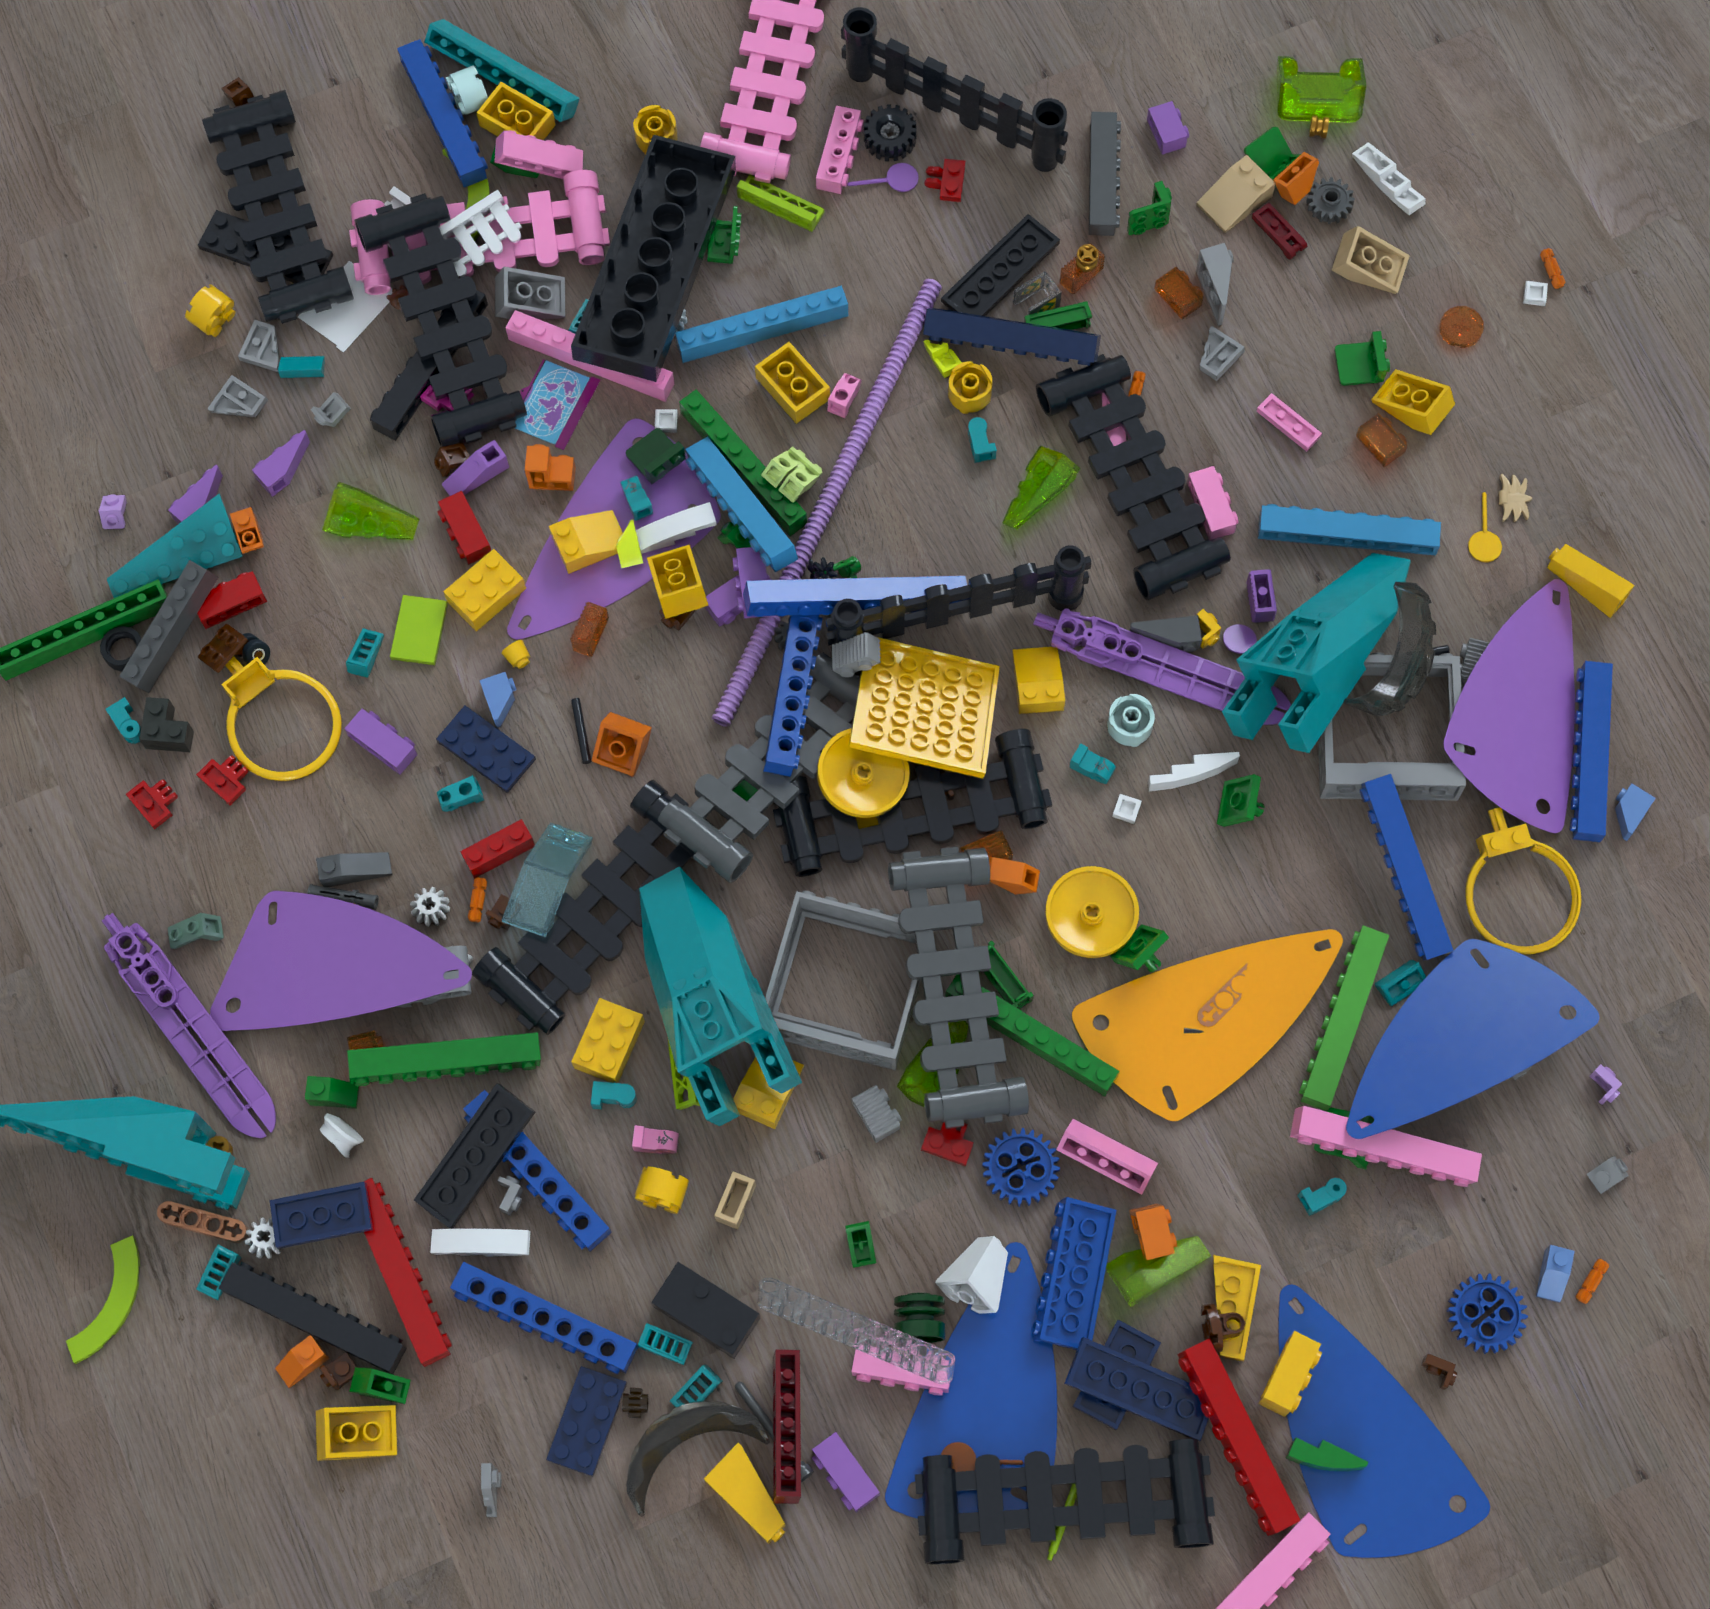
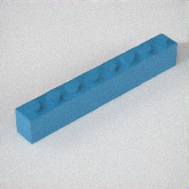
M841 285L675 332L677 347L682 362H689L848 317V302Z
M708 436L685 449L688 456L685 460L690 470H695L701 484L706 483L709 494L712 497H717L720 508L723 511L727 510L728 517L734 525L738 524L741 535L745 539L749 538V543L754 552H760V557L766 567L770 565L774 572H777L798 560L794 544Z
M1268 504L1261 507L1258 539L1436 556L1440 547L1441 522H1435L1433 519L1414 520L1410 517L1371 516L1362 512L1350 514L1341 510L1329 512L1319 508L1308 510L1297 506L1286 508L1275 504Z

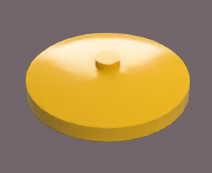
M852 728L836 734L823 748L817 764L819 787L828 802L839 811L859 818L879 816L895 807L903 797L908 786L910 776L908 761L850 748L849 742Z
M1086 866L1066 873L1053 885L1047 898L1045 917L1051 935L1062 948L1077 956L1101 958L1114 954L1130 941L1138 924L1139 905L1134 890L1119 874L1102 867Z

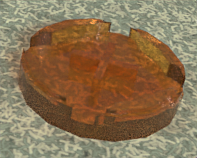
M1467 306L1450 308L1444 313L1440 321V334L1442 338L1454 347L1455 345L1461 346L1460 348L1473 346L1480 340L1484 330V322L1480 314Z

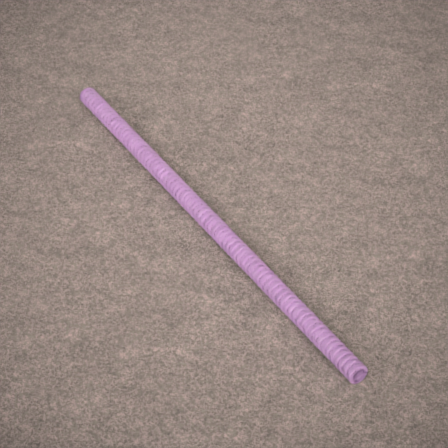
M924 280L921 290L918 292L915 302H913V307H911L905 323L902 325L896 341H894V346H892L883 364V368L877 376L875 385L872 387V391H870L869 397H867L864 403V408L861 409V413L858 415V419L855 422L856 425L853 426L850 436L844 444L845 448L841 450L839 459L836 461V465L827 479L828 482L825 483V488L822 489V494L819 495L820 500H817L810 514L811 517L808 518V523L805 524V529L802 530L803 535H800L796 543L795 550L798 560L785 567V570L782 571L783 576H780L779 580L801 579L800 577L803 576V571L806 570V565L809 564V559L812 558V553L815 552L814 547H817L818 541L821 539L820 536L823 535V530L826 529V524L829 523V518L832 516L831 512H834L838 504L837 501L840 500V495L843 494V489L846 488V484L852 475L851 472L854 471V466L857 465V461L860 459V455L863 452L862 449L865 448V443L868 442V438L874 430L873 426L877 424L879 415L882 413V409L890 397V392L893 391V387L899 378L898 375L901 374L909 353L918 339L917 336L920 335V331L923 329L927 308H933L936 298L939 296L942 286L936 280ZM764 616L759 619V623L753 631L754 635L750 637L751 641L747 643L748 647L744 649L745 653L742 654V659L739 660V665L736 666V671L733 672V677L730 678V683L727 684V689L724 691L725 696L721 697L722 702L718 703L719 708H716V714L712 715V719L717 724L724 727L731 725L730 720L734 719L733 714L737 713L736 708H739V702H742V696H745V690L749 688L748 684L752 682L751 678L754 677V672L757 671V666L760 665V660L763 659V654L766 653L765 648L769 647L768 642L772 640L771 636L775 634L774 630L778 627L777 624L781 622L780 618L783 616Z

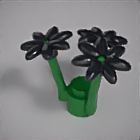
M854 556L836 564L834 562L827 564L826 559L822 557L821 564L813 563L812 559H809L807 569L811 573L810 579H833L832 577L838 576V573L835 572L837 570L844 578H857L856 574L861 571V564Z

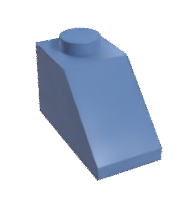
M506 672L479 680L496 728L501 727L515 701L513 692L516 691L513 678L508 679Z
M1632 783L1627 790L1622 788L1616 797L1619 803L1615 807L1622 837L1626 841L1631 837L1656 799Z
M1550 1245L1545 1249L1536 1297L1561 1302L1571 1273L1575 1251Z

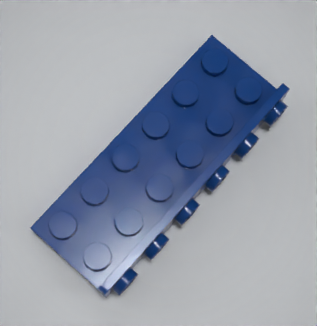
M1069 1197L1060 1200L1056 1204L1054 1216H1057L1056 1223L1050 1232V1239L1052 1240L1051 1249H1048L1045 1257V1263H1048L1047 1270L1041 1278L1043 1291L1036 1304L1038 1317L1033 1322L1031 1333L1034 1334L1033 1341H1043L1077 1350L1081 1338L1093 1340L1117 1210Z

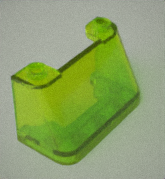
M1278 56L1277 111L1281 119L1287 121H1311L1312 115H1316L1322 119L1329 117V122H1355L1361 118L1367 86L1362 58L1346 59L1342 62L1339 73L1298 72L1296 59L1289 56Z

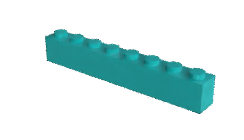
M445 19L429 24L424 43L466 67L474 65L479 75L496 85L503 82L553 111L554 118L560 122L574 117L580 100L579 97Z

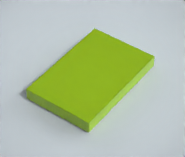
M403 595L390 654L391 660L428 665L436 664L448 606L447 601Z

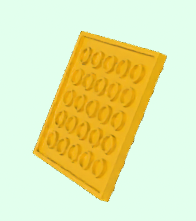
M879 638L881 663L872 666V669L868 671L861 670L849 747L984 778L1000 666Z

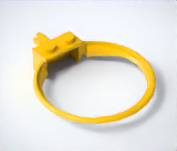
M233 656L225 665L233 676L221 685L226 694L231 698L226 728L231 749L239 762L252 773L275 781L300 779L321 768L334 753L341 735V714L332 694L320 682L301 672L283 669L269 670L258 657L243 667L236 657ZM274 678L277 680L293 679L311 685L326 699L333 717L332 735L323 753L309 765L294 771H270L254 764L241 750L235 734V721L238 710L275 682Z
M1494 808L1488 811L1494 832L1482 835L1476 839L1480 856L1471 867L1466 880L1465 898L1468 913L1476 929L1490 943L1511 949L1523 955L1547 951L1561 943L1570 934L1578 920L1581 908L1579 881L1571 865L1559 852L1546 844L1531 839L1527 824L1508 828L1502 808ZM1532 846L1530 851L1550 859L1563 871L1570 885L1572 905L1567 922L1553 938L1539 945L1516 946L1498 940L1484 928L1475 911L1473 889L1476 877L1486 863L1485 857L1488 856L1490 858Z

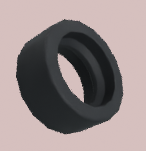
M125 626L115 627L108 631L100 644L101 655L108 666L121 672L131 656L124 660L114 659L110 654L112 645L122 638H130L135 642L137 648L142 639L137 631Z

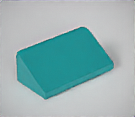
M281 357L278 367L280 378L324 377L325 357Z
M1409 960L1377 981L1375 986L1389 1006H1393L1413 993L1426 978V975L1419 962Z

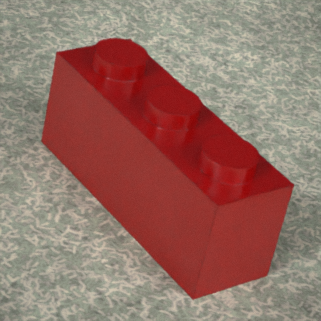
M459 491L438 501L440 510L437 513L442 523L447 522L449 528L446 531L451 541L456 540L458 546L455 548L460 559L465 558L469 565L486 556L491 551L490 544L463 492Z
M253 571L245 572L238 575L237 578L229 582L219 583L215 588L211 589L197 614L204 628L208 629L266 603L267 600Z
M520 819L460 852L475 879L534 848L535 844L526 825Z

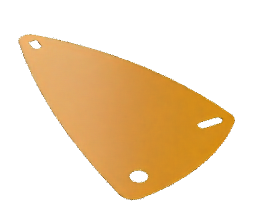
M1328 929L1260 941L1192 959L1140 977L1078 1004L1073 1009L1072 1020L1088 1051L1119 1071L1118 1077L1114 1082L1119 1088L1153 1113L1169 1121H1179L1201 1108L1236 1082L1285 1034L1321 985L1342 946L1343 938L1338 931ZM1329 940L1331 948L1323 951H1316L1314 949L1316 943ZM1248 962L1247 969L1242 972L1245 976L1239 975L1234 977L1231 982L1232 989L1230 986L1226 988L1227 991L1233 994L1235 999L1239 997V994L1235 992L1242 993L1241 999L1215 1025L1207 1027L1200 1024L1197 1017L1199 1010ZM1225 991L1220 992L1215 997V1003L1221 1009H1228L1233 1005V996ZM1214 1002L1209 1005L1213 1007L1210 1012H1202L1204 1015L1202 1020L1204 1022L1208 1020L1213 1022V1014L1216 1011L1219 1015L1223 1012L1215 1006ZM1097 1015H1104L1108 1018L1109 1026L1105 1030L1100 1031L1093 1026V1019ZM1184 1028L1197 1029L1204 1032L1184 1033ZM1166 1085L1171 1087L1178 1104L1175 1110H1171L1168 1107L1162 1089Z

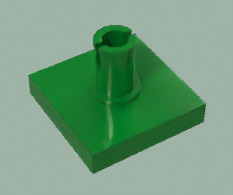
M1252 774L1224 781L1217 819L1218 825L1226 827L1252 821L1254 816L1259 817L1263 814L1264 810L1258 807L1265 808L1263 803L1257 802L1261 781L1260 776Z
M1141 924L1135 930L1130 941L1119 951L1111 954L1110 957L1117 964L1138 970L1144 964L1149 972H1154L1158 969L1155 964L1158 967L1161 966V961L1157 959L1154 953L1169 937L1163 930Z

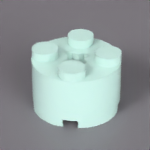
M474 65L446 77L450 90L452 89L455 95V106L457 109H460L462 115L478 111L488 98L482 80L475 76L478 72Z
M1129 694L1128 696L1117 698L1110 707L1107 721L1108 733L1115 741L1122 745L1139 746L1149 738L1153 729L1155 714L1151 703L1145 697L1138 694Z

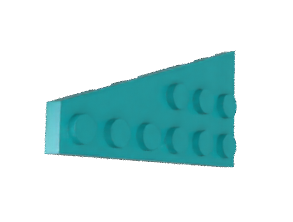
M220 493L109 576L107 582L113 598L158 579L161 584L178 579L189 560L204 569H208L243 557Z

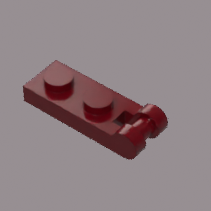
M1269 202L1252 214V219L1276 243L1287 259L1291 260L1298 251H1303L1308 247L1304 238ZM1292 240L1294 244L1291 246L1288 241Z

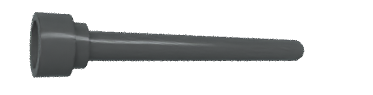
M737 1382L735 1389L773 1440V1423L744 1383ZM801 1461V1482H803L814 1471L808 1463L805 1464L804 1461Z

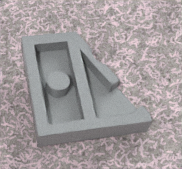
M254 320L238 355L239 360L278 372L279 358L275 326Z
M1211 326L1209 337L1204 347V355L1201 358L1200 370L1217 381L1245 352V347Z
M231 375L207 409L217 414L256 418L268 399Z
M481 1463V1491L484 1506H487L486 1516L497 1517V1487L502 1485V1475L492 1463Z

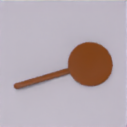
M954 1442L943 1449L941 1455L952 1456L953 1469L956 1472L975 1470L976 1455L967 1444ZM999 1460L1000 1465L1023 1464L1022 1460Z

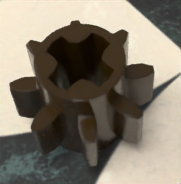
M630 1388V1393L623 1394L622 1411L629 1412V1418H641V1413H648L649 1395L642 1394V1388Z

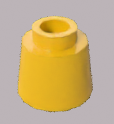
M521 639L511 643L501 652L506 660L513 667H518V669L530 663L529 652Z

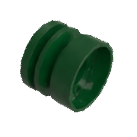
M910 1293L895 1297L894 1305L901 1308L895 1309L894 1315L905 1318V1320L894 1324V1341L910 1344L944 1341L945 1323L934 1320V1318L945 1314L943 1308H938L945 1304V1298L930 1293Z

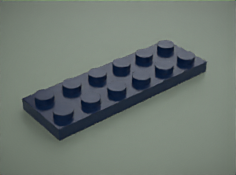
M1081 1338L1064 1384L1189 1438L1201 1441L1209 1418L1203 1414L1201 1409L1202 1403L1198 1395H1195L1191 1390L1189 1382L1087 1338Z

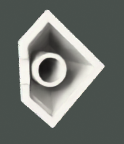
M995 1236L978 1237L935 1283L950 1300L956 1303L961 1300L972 1305L971 1310L979 1314L996 1313L999 1308L1008 1252L1002 1246L1001 1241Z

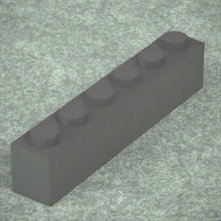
M1091 112L1089 235L1114 236L1115 228L1120 226V215L1116 214V209L1120 208V196H1116V190H1120V177H1116V171H1120L1121 159L1117 158V152L1120 153L1121 139H1117V134L1121 132V121H1117V112Z
M189 560L119 677L149 693L219 577Z

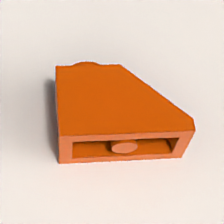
M1303 152L1273 179L1281 198L1296 205L1310 192L1319 164L1317 158Z
M310 1335L293 1347L275 1369L288 1388H291L330 1358L318 1341Z

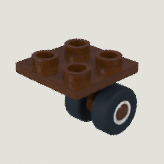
M225 624L216 632L215 637L209 644H206L201 649L198 658L215 672L219 673L234 655L243 657L246 663H250L258 657L263 664H266L270 658V648L251 633L241 634L229 624Z

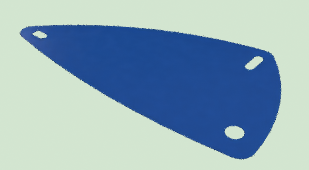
M1477 939L1466 940L1439 963L1419 984L1386 1029L1358 1086L1346 1125L1347 1133L1355 1139H1363L1426 1117L1481 1093L1543 1060L1584 1034L1598 1023L1599 1012L1574 986L1539 962L1493 943ZM1472 949L1480 951L1489 963L1488 968H1481L1470 954ZM1565 1005L1572 1006L1576 1010V1016L1570 1020L1564 1019L1559 1013L1560 1008ZM1366 1116H1372L1374 1122L1363 1129L1357 1123V1121Z
M1013 1242L1005 1248L1008 1256L997 1312L979 1314L971 1310L972 1305L968 1304L940 1358L953 1360L949 1393L943 1392L942 1396L929 1394L928 1389H924L897 1456L885 1493L886 1503L894 1511L917 1519L918 1516H924L923 1496L919 1499L911 1498L907 1491L908 1486L915 1482V1474H921L923 1471V1457L941 1455L943 1449L954 1442H962L970 1446L976 1455V1459L981 1455L990 1454L998 1457L999 1460L1023 1461L1022 1465H1000V1469L1024 1467L1025 1456L1034 1451L1046 1453L1049 1456L1050 1466L1054 1465L1057 1439V1384L1053 1347L1051 1343L1033 1341L1034 1334L1031 1333L1033 1322L1038 1317V1310H1036L1037 1300L1042 1294L1028 1251L1021 1243ZM1012 1255L1021 1259L1014 1273H1010L1007 1269ZM1011 1488L1002 1489L1003 1510L1028 1509L1027 1502L1011 1494ZM977 1490L957 1492L959 1513L978 1512Z
M1293 1284L1285 1286L1280 1292L1279 1357L1293 1331L1320 1343L1319 1351L1322 1352L1318 1364L1313 1369L1310 1368L1308 1372L1312 1374L1309 1384L1303 1391L1300 1390L1298 1394L1302 1399L1297 1409L1294 1410L1293 1414L1290 1412L1287 1414L1292 1440L1297 1437L1315 1447H1318L1319 1443L1325 1440L1368 1461L1367 1467L1353 1471H1328L1300 1465L1304 1481L1321 1523L1331 1534L1329 1539L1334 1549L1342 1556L1380 1558L1410 1554L1447 1542L1484 1520L1490 1512L1488 1498L1424 1411L1386 1368L1329 1312L1300 1287ZM1296 1297L1304 1307V1312L1297 1314L1288 1302ZM1460 1495L1465 1499L1466 1508L1463 1512L1456 1513L1451 1510L1449 1506L1451 1497ZM1359 1524H1365L1367 1527L1365 1534L1351 1545L1344 1542V1537Z

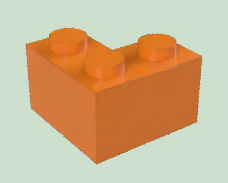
M542 444L527 446L525 474L530 489L574 490L576 470L574 457L567 455L551 456L550 448Z
M1152 1204L1129 1210L1134 1234H1137L1143 1259L1150 1260L1175 1254L1174 1247H1177L1175 1234L1170 1233L1168 1224L1172 1223L1168 1209H1165L1160 1204Z

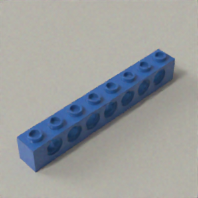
M819 614L807 616L790 615L764 772L791 777L793 769L798 768L800 756L796 755V751L801 749L803 735H799L800 728L804 729L806 715H803V709L808 708L810 698L809 695H806V690L811 689L813 676L809 675L810 669L814 670L816 656H812L813 650H817L819 644L816 630L820 631L823 620L822 617H819ZM790 688H796L798 691H793ZM787 707H791L795 711H790L787 709ZM784 727H788L792 731H787L784 729ZM780 747L787 748L789 751H783Z
M485 1090L463 1108L466 1113L464 1119L468 1123L489 1095ZM521 1132L502 1161L508 1160L513 1166L510 1169L519 1180L523 1177L528 1182L526 1188L534 1197L539 1195L544 1200L541 1205L550 1215L554 1212L560 1218L557 1222L564 1231L567 1232L569 1229L575 1235L573 1238L574 1242L581 1249L586 1247L591 1252L612 1233L610 1228L529 1138ZM518 1150L526 1151L525 1157L521 1160L514 1159V1154ZM534 1167L541 1168V1173L537 1177L529 1176L530 1170ZM548 1185H556L557 1190L555 1193L550 1195L545 1193V1188ZM564 1202H571L573 1204L572 1209L568 1212H562L560 1210L561 1205ZM580 1219L588 1220V1226L585 1229L580 1230L576 1228V1223Z
M465 1262L462 1263L450 1287L455 1292V1298L466 1303L468 1299L476 1302L475 1307L487 1313L489 1310H493L498 1313L497 1317L505 1322L510 1323L512 1319L520 1323L518 1327L529 1333L535 1330L541 1333L540 1338L550 1343L556 1340L563 1344V1349L573 1354L577 1350L585 1354L584 1359L594 1364L600 1361L606 1364L605 1369L615 1374H619L620 1371L626 1374L638 1349L637 1343ZM476 1284H484L485 1288L481 1294H473V1288ZM498 1294H505L506 1300L503 1304H494V1299ZM520 1304L528 1306L527 1312L523 1315L516 1314V1308ZM540 1315H549L547 1324H537V1319ZM562 1325H570L571 1331L568 1335L562 1336L559 1334V1328ZM586 1334L592 1335L593 1341L590 1345L583 1346L580 1344L582 1336ZM613 1345L615 1347L614 1353L611 1356L602 1355L604 1346Z

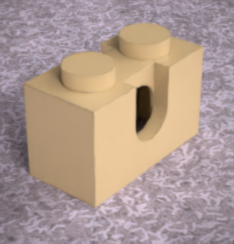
M732 1172L714 1215L717 1222L737 1230L739 1229L744 1217L747 1201L751 1200L756 1187L754 1179ZM731 1194V1197H730V1199H729V1202H728V1204L726 1205L727 1200H728V1197H729V1195Z

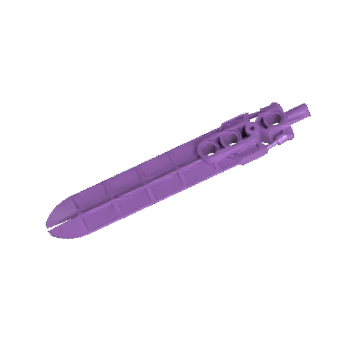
M1069 609L1062 611L1059 620L1038 612L1033 624L1054 632L1051 640L1052 647H1057L1064 652L1069 651L1084 662L1100 668L1111 669L1223 711L1245 679L1243 673L1123 629L1118 624L1099 617L1082 616L1079 612L1070 611ZM1083 620L1091 622V628H1086ZM1062 628H1070L1073 632L1065 633ZM1111 643L1115 648L1108 649L1104 644ZM1079 645L1084 647L1079 652L1073 649ZM1132 651L1136 656L1129 657L1126 652ZM1272 686L1271 690L1278 703L1276 707L1288 711L1291 706L1289 700L1278 688ZM1273 709L1263 725L1278 724L1285 713Z
M114 913L106 915L102 923L111 933L112 937L108 939L109 942L104 946V949L111 962L115 963L120 976L148 1011L233 1127L247 1136L264 1138L267 1135L248 1111L252 1108L269 1132L272 1133L276 1124V1112L270 1095L161 948L149 938L150 934L139 924L134 923L130 927L127 925L124 928ZM128 939H132L131 946L123 949V943ZM140 939L147 941L152 946L150 953L147 952L145 954L146 947ZM119 955H120L121 958H123L126 962L132 963L131 965L128 966L129 968H127V969H123V968H122V966H121V964H120V962H119V960H120ZM154 975H158V981L155 984L150 985V978ZM167 993H172L171 1000L163 1003V996ZM178 1008L187 1022L183 1023L174 1010ZM190 1026L193 1028L207 1047L205 1051L187 1028ZM210 1053L228 1075L226 1078L222 1076L208 1057ZM230 1081L234 1083L239 1092L248 1102L247 1105H244L242 1103V1101L236 1095L234 1090L228 1084Z

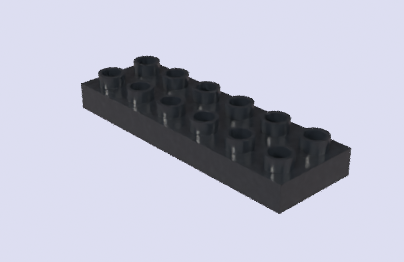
M653 135L571 344L573 360L657 382L735 175L736 159L734 155Z

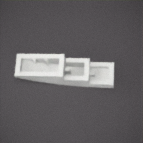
M1369 142L1352 153V157L1370 179L1408 215H1411L1426 204L1425 198L1411 187V181L1397 171L1396 163Z
M710 502L672 514L637 529L641 554L675 545L674 541L696 535L695 531L716 526Z
M1239 752L1193 755L1191 764L1172 765L1170 774L1150 775L1148 790L1150 792L1173 789L1207 779L1236 765L1240 754Z
M432 1229L430 1253L434 1255L457 1254L460 1256L483 1255L486 1257L529 1255L531 1231L512 1229Z

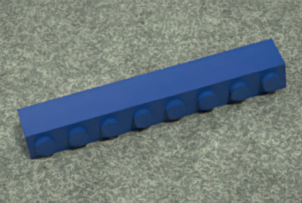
M421 39L397 48L401 63L463 187L465 188L487 179L485 172L488 169L484 157H479V147L476 141H471V131L468 125H463V115L460 109H455L454 105H456L454 97L452 93H447L446 89H448L444 77L440 78L438 75L440 70L436 61L432 62L430 59L432 54L429 47H424Z
M1585 661L1583 666L1577 670L1576 680L1580 682V689H1577L1575 697L1576 703H1579V710H1576L1574 719L1575 724H1578V732H1575L1573 741L1574 745H1577V753L1573 755V767H1576V775L1574 774L1572 777V788H1575V796H1572L1571 810H1574V818L1570 820V831L1573 832V840L1601 842L1606 836L1612 663Z
M1388 774L1362 783L1360 795L1363 802L1368 803L1370 811H1367L1371 824L1376 825L1378 833H1375L1378 845L1384 848L1386 855H1383V860L1386 867L1391 868L1394 876L1391 877V882L1394 890H1398L1400 893L1399 905L1402 912L1407 913L1409 921L1406 924L1409 933L1415 936L1417 943L1414 944L1418 957L1422 956L1423 960H1428L1454 951L1392 775Z

